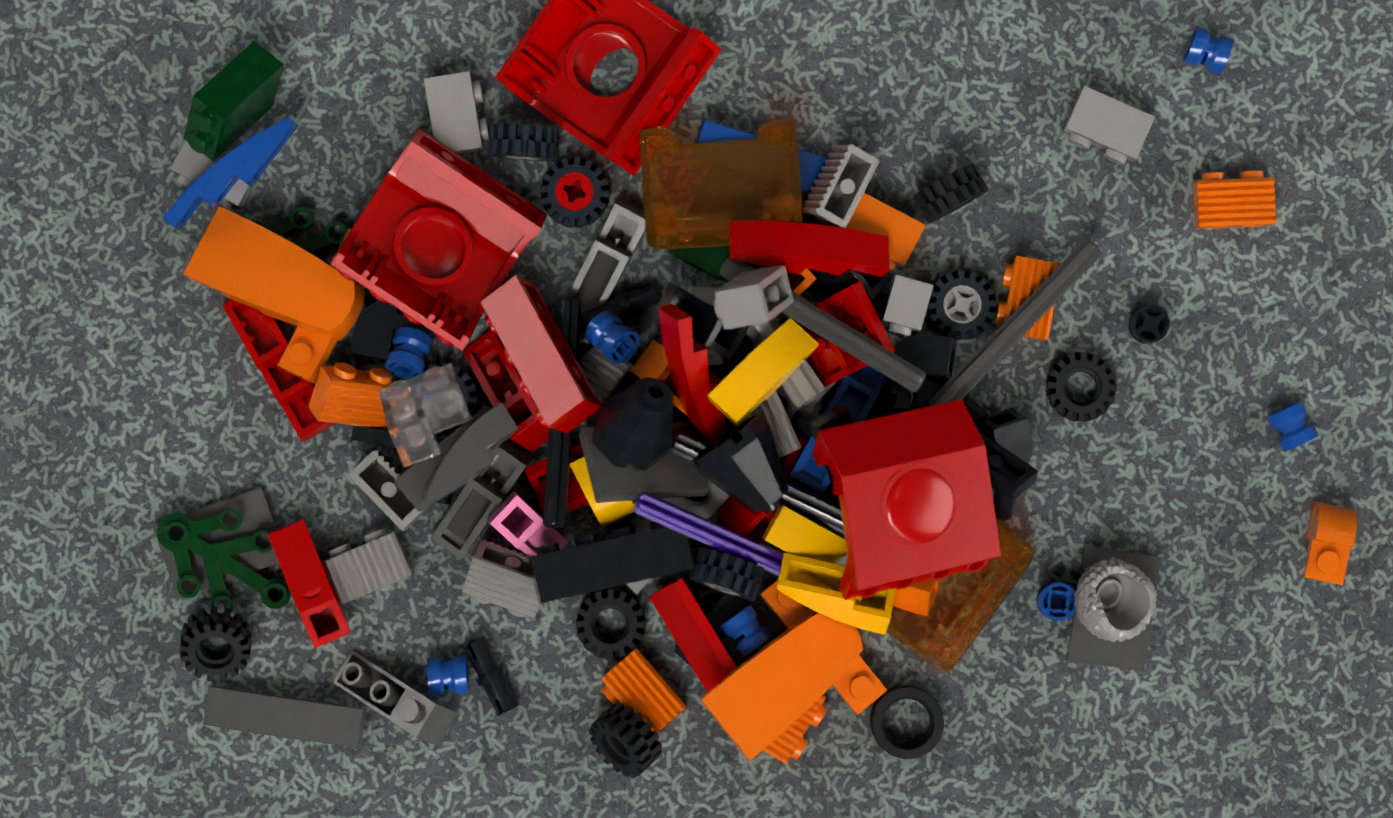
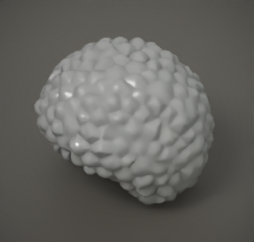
M1114 557L1101 559L1100 562L1088 566L1085 569V573L1079 578L1074 602L1077 618L1092 635H1096L1099 639L1103 638L1111 642L1130 640L1134 636L1139 635L1141 631H1144L1146 625L1150 623V618H1152L1156 608L1157 591L1150 578L1145 576V573L1140 571L1137 566Z

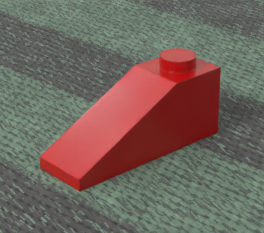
M489 330L462 350L493 408L502 402L518 426L517 431L510 438L530 452H533L548 441L549 429L537 418L535 413L537 406L533 398L528 396L521 388L518 381L521 376L516 367L509 363L503 355L501 348L504 345L500 337L492 330Z

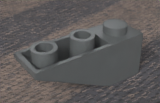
M354 650L350 651L332 682L414 737L436 746L440 744L457 715L456 711Z

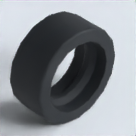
M913 685L895 686L887 690L874 703L870 715L871 732L877 744L889 755L901 759L919 758L931 752L940 741L944 730L943 711L938 701L926 690ZM912 699L918 701L926 708L929 714L930 726L928 732L922 740L915 744L903 745L897 743L888 736L885 730L884 718L886 712L893 703L899 700Z

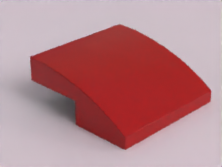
M861 281L814 304L892 353L896 351ZM796 322L819 343V346L808 358L824 387L868 366Z

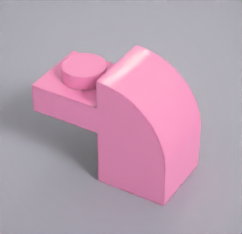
M515 491L487 518L489 523L510 543L530 557L537 555L536 547L558 543L561 550L569 542L555 528L545 527L543 517Z

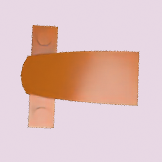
M218 206L183 273L188 279L221 292L227 298L258 309L264 315L298 326L278 366L282 370L313 384L317 381L321 365L326 364L337 341H340L356 323L363 307L365 286L357 281H350L344 278L331 263L328 265L287 239ZM348 229V231H347V233H346L344 239L342 240L341 244L343 243V241H344L345 238L347 237L348 233L350 232V229Z
M779 578L759 594L787 630L758 649L757 653L740 664L725 679L699 698L749 761L786 731L831 686L834 687L855 715L860 714L887 691L859 655L863 650V645L857 628L820 614L788 597L777 589Z

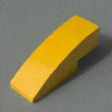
M792 318L788 319L721 381L708 395L709 401L738 427L763 400L766 401L813 353L819 346V343Z
M781 505L776 510L762 536L765 541L789 554L843 566L847 564L846 539L784 505Z
M789 553L783 554L777 584L779 591L800 604L836 621L863 630L886 634L891 619L896 588L877 592L867 598L855 597L845 600L839 585L846 566Z

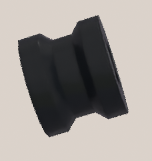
M1147 304L1137 308L1131 314L1128 321V329L1131 336L1143 344H1152L1161 340L1167 335L1170 328V320L1167 313L1157 305Z

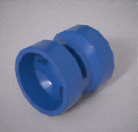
M1197 26L1190 40L1192 43L1189 51H1186L1184 63L1192 66L1201 64L1206 66L1209 72L1221 75L1230 55L1234 39L1223 35L1217 38L1210 35L1207 29Z
M612 311L599 313L592 319L586 330L587 341L595 348L602 349L603 355L614 364H621L630 359L640 344L638 333L631 327L623 325L622 319Z
M400 327L396 329L392 341L395 348L392 352H389L385 368L393 375L403 379L417 380L421 378L425 368L423 356L428 355L433 342L432 338L425 332L415 328Z
M1302 401L1296 402L1266 417L1271 428L1283 434L1278 441L1283 452L1300 446L1318 436L1314 425L1304 424L1307 411Z
M1050 582L1044 585L1037 594V608L1048 619L1055 621L1066 620L1076 610L1074 605L1075 591L1068 584Z
M751 604L720 625L724 634L732 637L736 642L735 649L741 658L747 656L773 637L766 626L759 624L757 613Z
M466 655L454 656L451 660H447V662H444L439 657L427 658V679L430 696H441L446 690L454 691L456 694L469 693Z

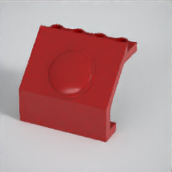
M548 0L494 79L505 86L506 90L580 142L634 176L722 49L703 32L694 27L688 28L649 0ZM627 48L632 50L637 58V72L632 84L618 95L611 97L596 96L591 90L590 80L600 60L616 49Z
M418 128L331 260V264L337 268L344 278L350 281H357L368 288L371 294L379 301L391 303L400 309L409 321L419 325L422 324L433 331L444 344L456 346L463 350L470 341L476 325L485 311L481 301L500 287L531 239L534 240L541 230L547 214Z
M962 399L820 430L818 432L812 456L818 467L823 465L829 466L836 481L848 552L847 564L839 585L845 600L855 597L867 598L877 592L893 588L905 589L914 583L926 580L939 581L948 575L964 571L969 573L976 572L987 566L989 559L1001 557L986 446Z

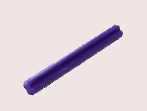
M642 492L636 498L633 507L636 514L734 557L754 563V565L760 566L762 569L779 576L783 552L647 492Z

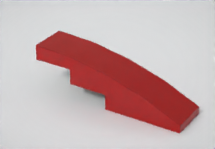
M732 221L729 224L730 259L764 267L785 264L786 272L797 275L806 268L841 276L848 269L883 277L890 271L888 236L811 223Z
M232 299L222 304L253 362L261 371L300 440L304 443L336 424L317 421L308 407L315 384L284 371L278 366L289 344V340L276 318L264 315L260 310Z
M673 303L660 306L658 309L662 342L671 379L683 409L700 439L714 445L721 439L720 436L726 433L725 415L709 401L708 395L722 380L708 370L707 348L693 339L692 317Z

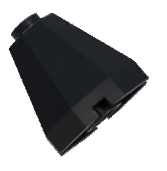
M645 377L618 391L603 402L601 407L592 415V424L595 423L592 443L614 466L625 468L627 464L637 465L636 469L646 471L666 456L672 448V390L660 379Z
M761 413L756 416L752 415L738 427L735 426L720 436L721 439L714 445L712 443L708 445L691 461L700 475L752 513H758L763 510L767 515L785 502L782 496L789 489L770 426Z

